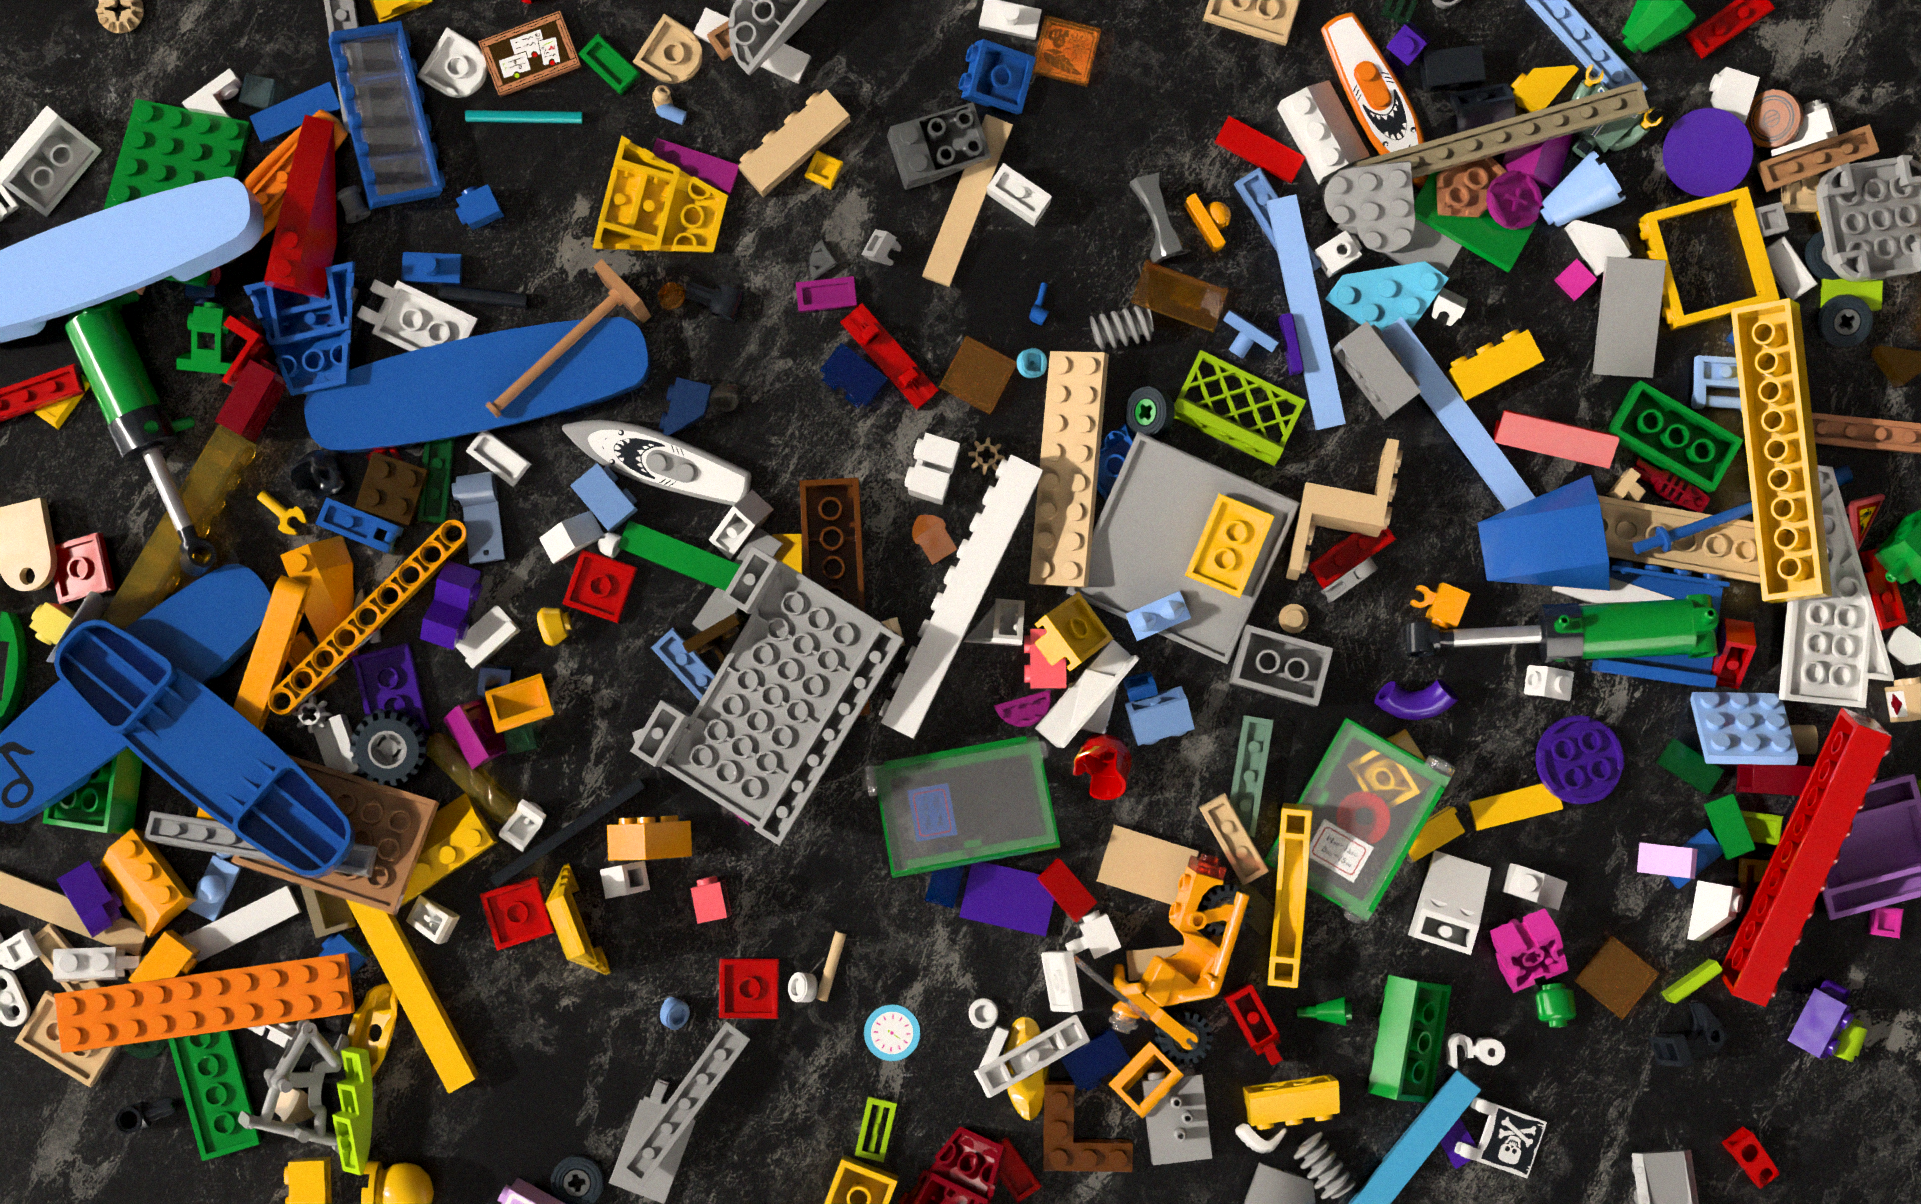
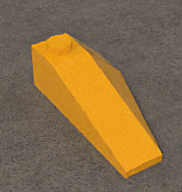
M342 535L309 543L280 555L289 578L311 586L304 611L319 644L354 611V563ZM346 631L341 635L340 642L342 646H350L354 643L355 634L353 631ZM324 652L329 665H332L334 661L333 654L331 652Z

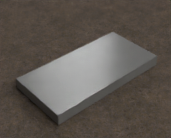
M1415 219L1414 233L1407 245L1389 253H1380L1401 265L1426 261L1445 275L1462 245ZM1339 223L1337 228L1347 231L1349 235H1354L1363 242L1359 238L1356 227L1344 226Z
M1605 256L1593 374L1653 378L1666 260Z

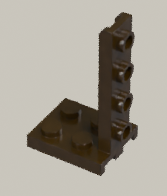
M744 611L733 613L683 642L682 645L687 653L696 651L698 655L713 648L723 664L739 637V632L743 630L741 625L748 622L749 619Z

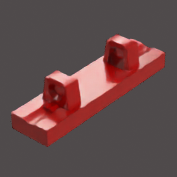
M863 303L840 322L917 411L939 392L937 387ZM880 334L877 338H875V339L869 344L870 339H871L874 335Z

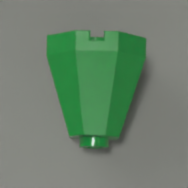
M1637 0L1622 31V35L1625 37L1622 43L1633 53L1639 50L1644 54L1688 29L1696 20V15L1682 0Z

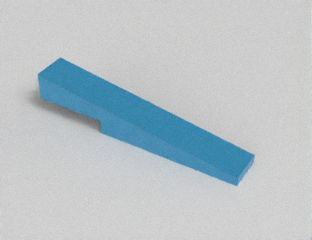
M1457 1069L1385 1155L1379 1167L1348 1204H1391L1481 1091V1088Z

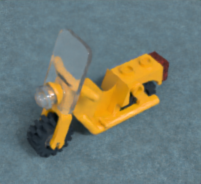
M1202 853L1201 857L1190 856L1185 873L1180 876L1178 882L1179 892L1176 902H1173L1170 907L1169 922L1184 938V945L1177 954L1162 958L1159 955L1154 956L1139 983L1130 984L1125 980V968L1122 964H1116L1113 967L1112 984L1074 954L1075 963L1086 974L1120 1000L1112 1007L1114 1014L1109 1016V1022L1113 1024L1112 1028L1129 1034L1130 1030H1137V1019L1141 1017L1146 1021L1150 1019L1159 1026L1155 1029V1032L1158 1034L1155 1040L1159 1044V1049L1174 1063L1180 1064L1181 1062L1183 1065H1189V1061L1195 1064L1199 1062L1198 1056L1204 1058L1207 1055L1203 1051L1205 1048L1210 1050L1212 1046L1209 1043V1040H1213V1035L1209 1032L1212 1030L1211 1026L1197 1011L1191 1010L1188 1007H1183V1010L1179 1007L1174 1008V1013L1166 1012L1161 1007L1212 998L1220 992L1239 929L1244 931L1247 928L1243 924L1245 921L1250 923L1251 917L1248 916V913H1253V908L1249 906L1252 903L1249 898L1250 896L1234 883L1223 880L1227 868L1218 863L1219 858ZM1205 928L1211 932L1210 940L1197 930Z

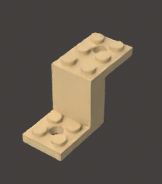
M1387 438L1382 450L1374 495L1314 483H1305L1286 579L1298 580L1300 573H1306L1310 551L1305 550L1306 545H1311L1315 526L1361 533L1373 537H1378L1381 530L1387 529L1392 513V507H1387L1388 501L1392 502L1398 480L1392 477L1393 473L1397 474L1398 468H1400L1403 450L1398 449L1399 440Z

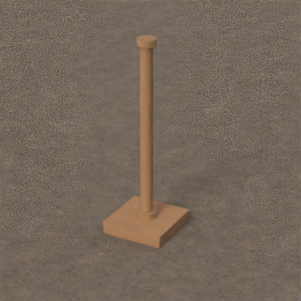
M603 259L593 267L604 285L610 290L608 292L609 296L493 403L489 401L485 405L497 418L502 415L500 411L617 304L619 306L624 304L642 324L651 317L642 300Z

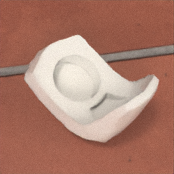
M1245 1123L1236 1127L1235 1132L1247 1147L1262 1154L1272 1152L1286 1134L1287 1129H1280L1268 1140L1260 1138Z

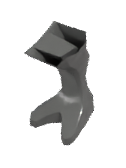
M1162 172L1137 177L1130 181V188L1143 203L1153 222L1155 241L1150 255L1153 264L1162 262L1172 256L1191 252L1186 241L1178 236L1171 227L1159 187Z

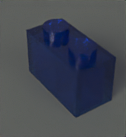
M842 342L820 369V373L824 376L821 381L834 391L837 388L847 394L845 399L857 409L861 405L868 409L888 383L886 376Z
M1112 1027L1091 1038L1088 1043L1061 1057L1063 1064L1079 1091L1083 1088L1086 1091L1096 1088L1102 1083L1100 1078L1109 1073L1112 1076L1119 1074L1126 1066V1063L1131 1061Z

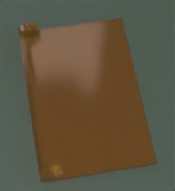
M1146 259L1131 303L1214 332L1229 288L1215 286L1153 264L1149 259Z

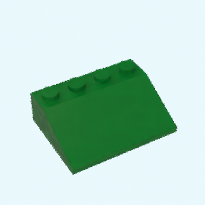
M129 747L126 748L115 758L93 772L86 784L44 810L43 824L115 834H126L129 830L134 829L143 760Z

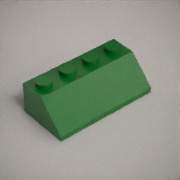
M1388 975L1384 991L1383 1009L1379 1018V1032L1374 1047L1373 1066L1369 1076L1368 1093L1400 1101L1429 1103L1432 1100L1452 986Z

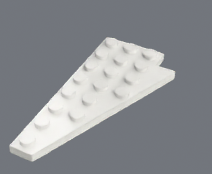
M1818 465L1832 596L1787 602L1779 700L1866 708L1868 679L1893 681L1894 675L1833 467Z

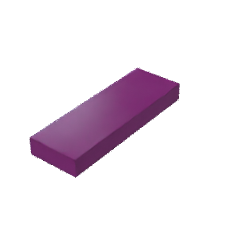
M659 138L656 139L652 150L655 156L677 166L688 175L698 178L719 191L728 194L732 193L740 170L738 164Z

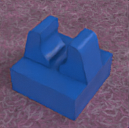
M1151 671L1122 679L1129 702L1158 695Z

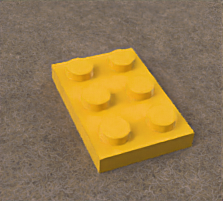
M1219 493L1185 576L1240 598L1274 519V515Z

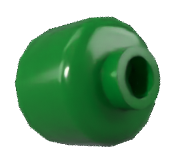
M1564 983L1542 985V990L1536 993L1538 1018L1540 1021L1549 1022L1550 1028L1566 1027L1567 1020L1575 1018L1574 992L1566 988Z

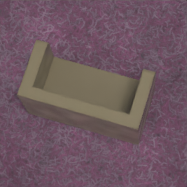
M300 885L316 938L356 926L353 913L346 899Z

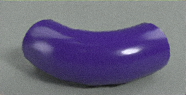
M1437 679L1431 686L1420 691H1409L1399 686L1395 681H1390L1376 695L1375 704L1397 718L1418 721L1438 716L1452 707L1459 698L1454 690L1441 679Z

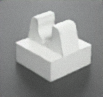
M1442 287L1436 296L1432 317L1436 319L1440 312L1445 311L1449 314L1446 325L1451 326L1463 315L1468 299Z

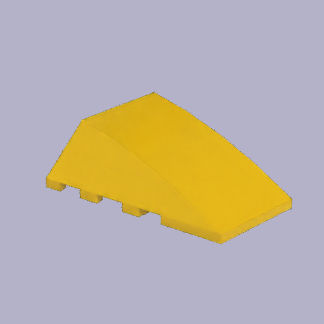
M621 136L592 249L713 253L728 195L698 178L688 175L677 166L667 163L655 156L654 153L637 146L631 140Z
M565 864L545 904L566 959L608 975L612 972L602 946L593 948L572 893L579 891L578 884L570 864Z

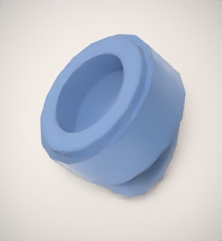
M668 997L660 1011L662 1024L672 1030L683 1027L689 1018V1006L675 997Z

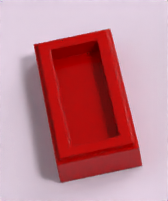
M1057 858L1036 878L1073 922L1077 923L1097 903L1061 859Z
M1005 1137L997 1143L1006 1148L999 1178L1018 1204L1042 1187V1185L1009 1138Z

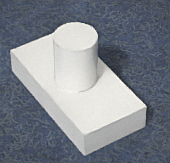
M984 0L979 28L1035 40L1042 9L1000 0Z

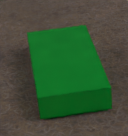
M599 33L578 53L579 57L620 95L641 76L640 72Z
M1728 794L1703 804L1726 860L1756 849L1734 794Z

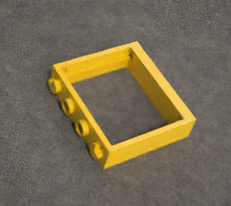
M1748 187L1650 212L1639 219L1641 230L1639 235L1642 240H1645L1648 249L1646 251V259L1666 260L1662 302L1664 305L1662 307V317H1665L1670 330L1731 315V309L1780 299ZM1731 202L1757 296L1684 315L1658 221Z

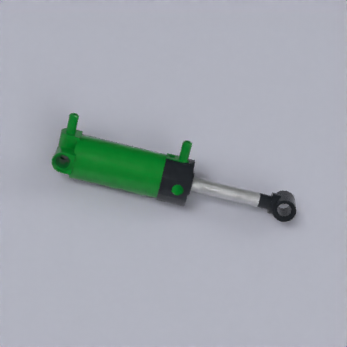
M131 291L102 303L69 313V322L65 325V330L107 422L108 431L121 460L132 462L145 459L182 543L179 546L182 554L180 559L181 568L190 576H202L215 562L217 552L213 544L206 541L203 536H198L161 451L169 448L177 441L176 432L194 427L195 420L192 416H187L171 421L165 406L161 404L121 315L123 305L139 300L138 292ZM192 554L201 555L204 563L197 562Z
M1692 594L1687 595L1685 599L1592 604H1542L1539 608L1538 625L1439 630V627L1434 626L1432 622L1409 623L1405 625L1406 651L1409 657H1428L1439 652L1440 647L1539 643L1543 663L1688 655V659L1707 658L1718 654L1715 628L1719 623L1717 611L1713 608L1712 595Z

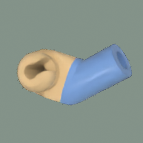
M657 86L652 94L657 114L660 117L683 125L687 117V111L674 107L670 89L667 86Z

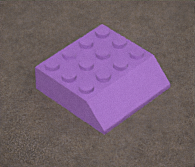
M1900 774L1877 780L1869 785L1865 794V804L1861 811H1857L1852 821V832L1847 839L1844 838L1840 847L1839 860L1834 866H1831L1827 875L1828 882L1822 894L1829 920L1921 897V796L1915 774Z

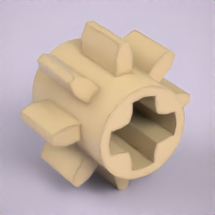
M988 437L986 444L980 445L979 442L975 441L976 452H968V456L976 460L971 468L974 469L978 466L983 468V475L991 467L994 471H997L996 461H1002L1005 458L1002 455H997L1001 444H997L995 447L990 445V438ZM984 449L990 450V455L995 456L994 459H989L988 463H983V459L978 457V454L984 453Z

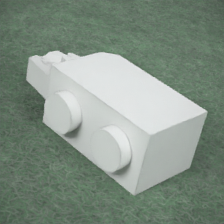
M116 947L53 949V979L57 982L118 980V977H125V970H135L141 963V957L125 956V949H117Z

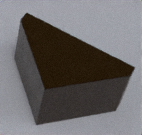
M1884 345L1871 349V357L1894 388L1906 384L1921 373L1920 351Z

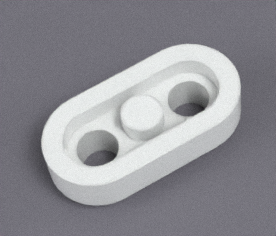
M0 969V980L3 978L7 981L6 989L0 987V1021L10 1027L21 1025L30 1016V1005L16 975L10 970ZM14 1005L18 1006L20 1009V1013L18 1016H15L12 1013V1008Z

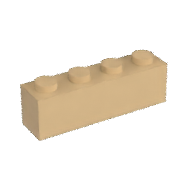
M827 89L821 94L819 92L814 93L806 101L807 106L799 113L797 111L792 112L784 120L785 125L777 132L775 130L770 131L762 139L763 144L755 151L750 149L740 158L741 163L738 165L740 172L762 197L767 195L812 156L816 150L820 149L851 122L850 115Z

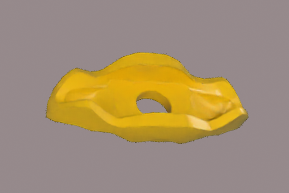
M390 983L375 986L367 992L364 1002L352 1018L347 1035L349 1040L348 1047L352 1046L369 1050L372 1078L386 1056L397 1019L398 997ZM378 1024L382 1029L380 1039L375 1042L370 1037V1029L373 1025Z
M1020 1017L1012 1024L1008 1033L1004 1054L1041 1034L1038 1024L1032 1018ZM1007 1061L1005 1063V1066L1007 1067L1009 1073L1014 1074L1009 1062ZM1049 1065L1007 1088L1013 1106L1021 1117L1026 1120H1033L1041 1111L1044 1102V1081H1049Z

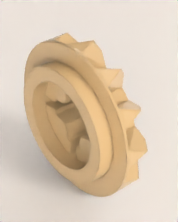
M99 0L98 8L95 9L99 22L113 33L130 32L140 24L143 18L144 7L141 0H120L121 5L128 9L121 11L119 18L115 12L110 11L112 8L117 7L119 0Z

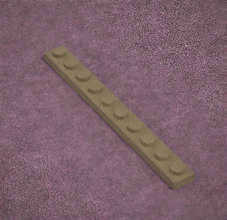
M1639 81L1352 163V167L1410 160L1413 179L1646 113L1649 107L1642 83Z

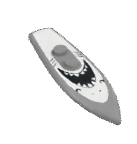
M609 420L580 421L562 426L564 433L588 456L606 467L608 465L611 470L636 481L668 491L731 506L735 505L750 491L751 473L748 470L672 436L663 435L659 431L640 425Z

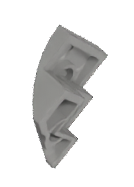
M1259 1162L1244 1204H1315L1313 1180L1287 1170L1281 1171Z

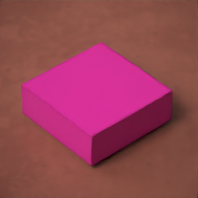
M1576 259L1554 281L1575 301L1597 278Z
M1883 906L1870 910L1867 934L1900 939L1903 909Z

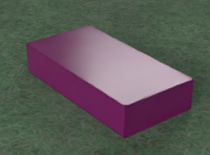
M854 276L796 282L799 313L857 307Z

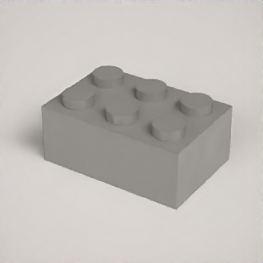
M1366 321L1338 342L1331 352L1385 420L1421 392L1418 388L1420 382L1411 371L1406 372L1400 365L1402 359L1393 348L1388 349L1383 343L1382 339H1384V336L1378 327L1374 324L1370 326Z
M1246 625L1241 635L1229 683L1309 706H1318L1333 648Z

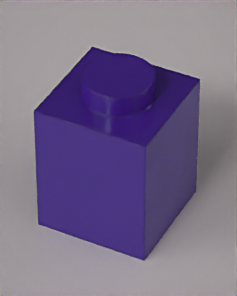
M1409 21L1404 24L1386 48L1409 66L1432 39Z

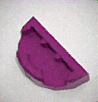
M1051 690L994 705L999 717L1006 723L1017 727L1031 726L1041 721L1048 712L1051 704Z

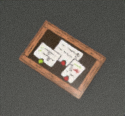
M560 11L478 41L500 97L582 67Z

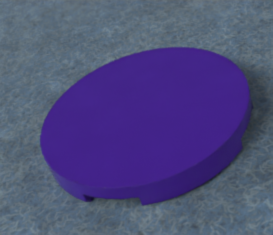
M1700 108L1691 111L1674 123L1665 138L1663 145L1664 167L1670 179L1680 189L1692 195L1710 197L1728 192L1737 186L1749 171L1754 150L1752 137L1745 124L1729 111L1719 108Z
M1577 715L1563 718L1553 723L1543 733L1536 749V768L1543 785L1555 797L1571 804H1589L1605 798L1614 790L1621 772L1624 770V754L1619 739L1610 727L1607 728L1604 724L1589 716Z

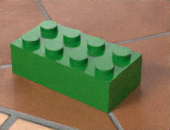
M1642 381L1632 385L1605 432L1618 435L1619 445L1657 467L1668 469L1686 481L1693 483L1705 494L1715 491L1743 442V439Z

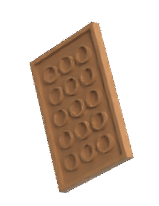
M288 755L336 802L353 822L356 833L355 843L378 848L372 876L365 877L332 872L330 875L318 879L306 878L277 862L233 856L231 862L397 916L439 803L426 797L387 785H378L377 782H370L365 778Z

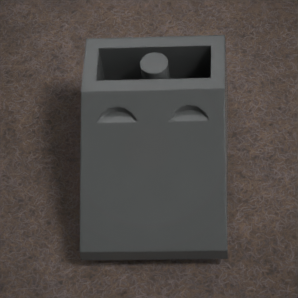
M973 102L890 126L887 134L905 190L934 182L991 159V154Z

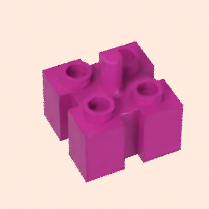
M1545 908L1524 916L1523 923H1519L1517 919L1513 918L1507 924H1503L1490 931L1493 946L1497 951L1495 954L1499 969L1513 993L1534 985V979L1543 975L1548 979L1568 971L1565 954L1561 950L1563 944L1560 932Z

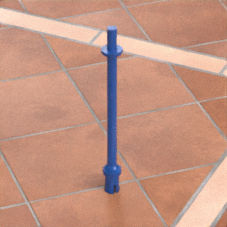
M1847 465L1834 469L1838 486L1853 481L1852 472ZM1752 502L1667 531L1663 526H1659L1656 528V536L1633 543L1634 552L1640 554L1659 546L1664 552L1670 551L1671 542L1753 514Z

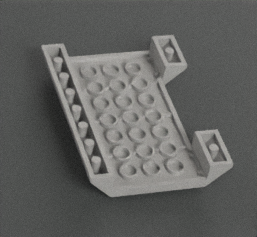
M752 546L722 596L723 599L744 612L752 614L693 714L691 715L660 700L630 752L654 767H662L754 825L756 827L755 831L781 846L903 643L904 638L885 624L789 565Z

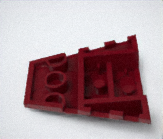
M959 1126L936 1154L935 1163L928 1171L925 1169L917 1178L919 1182L909 1194L905 1192L898 1203L991 1204L1006 1148Z

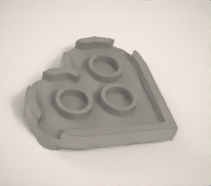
M1411 161L1353 166L1339 170L1325 187L1324 202L1327 212L1336 223L1356 227L1359 238L1368 249L1386 253L1399 250L1410 242L1415 227Z

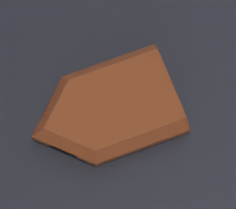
M1492 157L1442 170L1435 177L1438 215L1479 217L1488 208L1486 198L1491 182L1497 176L1507 171Z

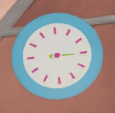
M885 1005L876 1009L867 1019L864 1028V1038L867 1047L875 1056L886 1061H898L909 1056L917 1047L920 1039V1027L916 1017L908 1009L899 1005Z

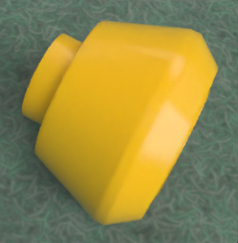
M543 607L537 613L539 629L547 645L556 646L569 636L568 630L573 628L568 612L563 613L560 608Z

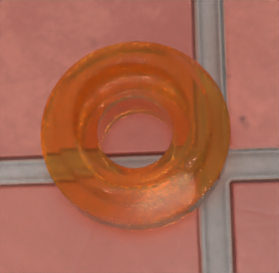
M674 282L666 283L658 292L660 305L665 310L678 308L684 302L686 290L681 284Z

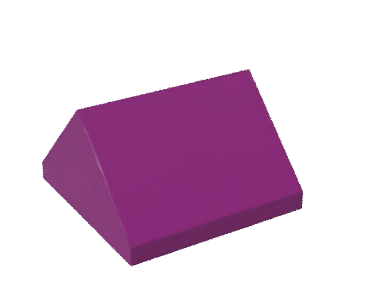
M1573 134L1508 151L1505 153L1501 166L1507 172L1513 170L1520 171V174L1532 177L1537 185L1554 190L1557 187Z
M483 698L458 705L444 718L446 725L472 770L512 749L503 732L496 733L490 710Z

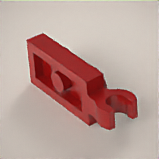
M1876 548L1860 552L1859 559L1868 571L1864 573L1880 630L1907 623L1908 620L1897 582H1889L1886 579L1885 574L1888 571L1874 556L1879 549Z

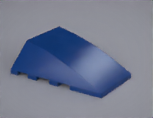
M353 261L325 268L328 284L324 299L266 286L265 282L243 286L247 296H250L255 307L253 310L257 319L263 325L267 334L265 335L267 342L274 350L277 357L275 360L288 390L293 396L348 384L355 262Z
M1591 474L1477 523L1487 581L1610 591L1609 557L1600 502Z

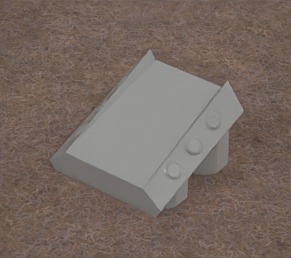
M1690 1149L1632 1153V1172L1635 1175L1637 1188L1634 1192V1202L1636 1204H1699Z

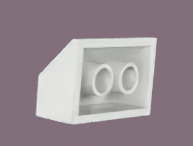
M1329 80L1305 87L1280 101L1277 109L1299 150L1305 156V161L1318 184L1332 178L1339 170L1352 167V163L1370 158L1366 147Z
M46 106L0 161V183L47 217L102 149Z

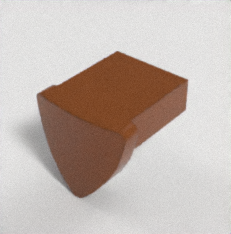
M920 515L913 525L912 537L916 544H920L933 565L956 551L957 548L945 529L946 523L943 519L933 515Z

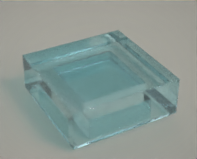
M246 73L239 102L263 109L271 107L276 81Z

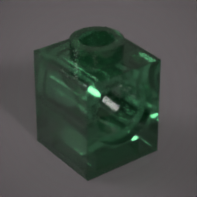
M536 721L503 731L508 755L542 749Z

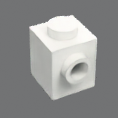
M1344 231L1318 247L1314 253L1322 264L1321 268L1327 277L1330 278L1357 261L1362 255L1360 253L1362 247L1354 235L1350 236L1347 231Z
M645 861L600 870L605 899L650 890Z

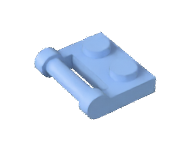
M1702 355L1694 357L1692 408L1740 409L1742 412L1740 397L1706 395V387L1739 389L1736 358Z

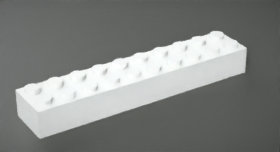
M1010 455L1008 461L1002 459L995 474L998 482L995 487L989 486L982 500V504L986 507L982 514L978 512L975 514L969 527V531H972L973 534L969 541L963 539L956 557L960 558L957 567L950 566L944 578V584L947 585L944 594L937 593L931 605V610L935 612L930 621L924 620L918 632V636L922 639L918 647L912 645L908 652L905 663L909 664L905 674L898 673L893 683L892 689L896 691L892 701L885 700L879 712V716L883 717L882 724L913 739L915 738L1036 489L1038 480H1040L1043 473L1042 469L1013 455Z

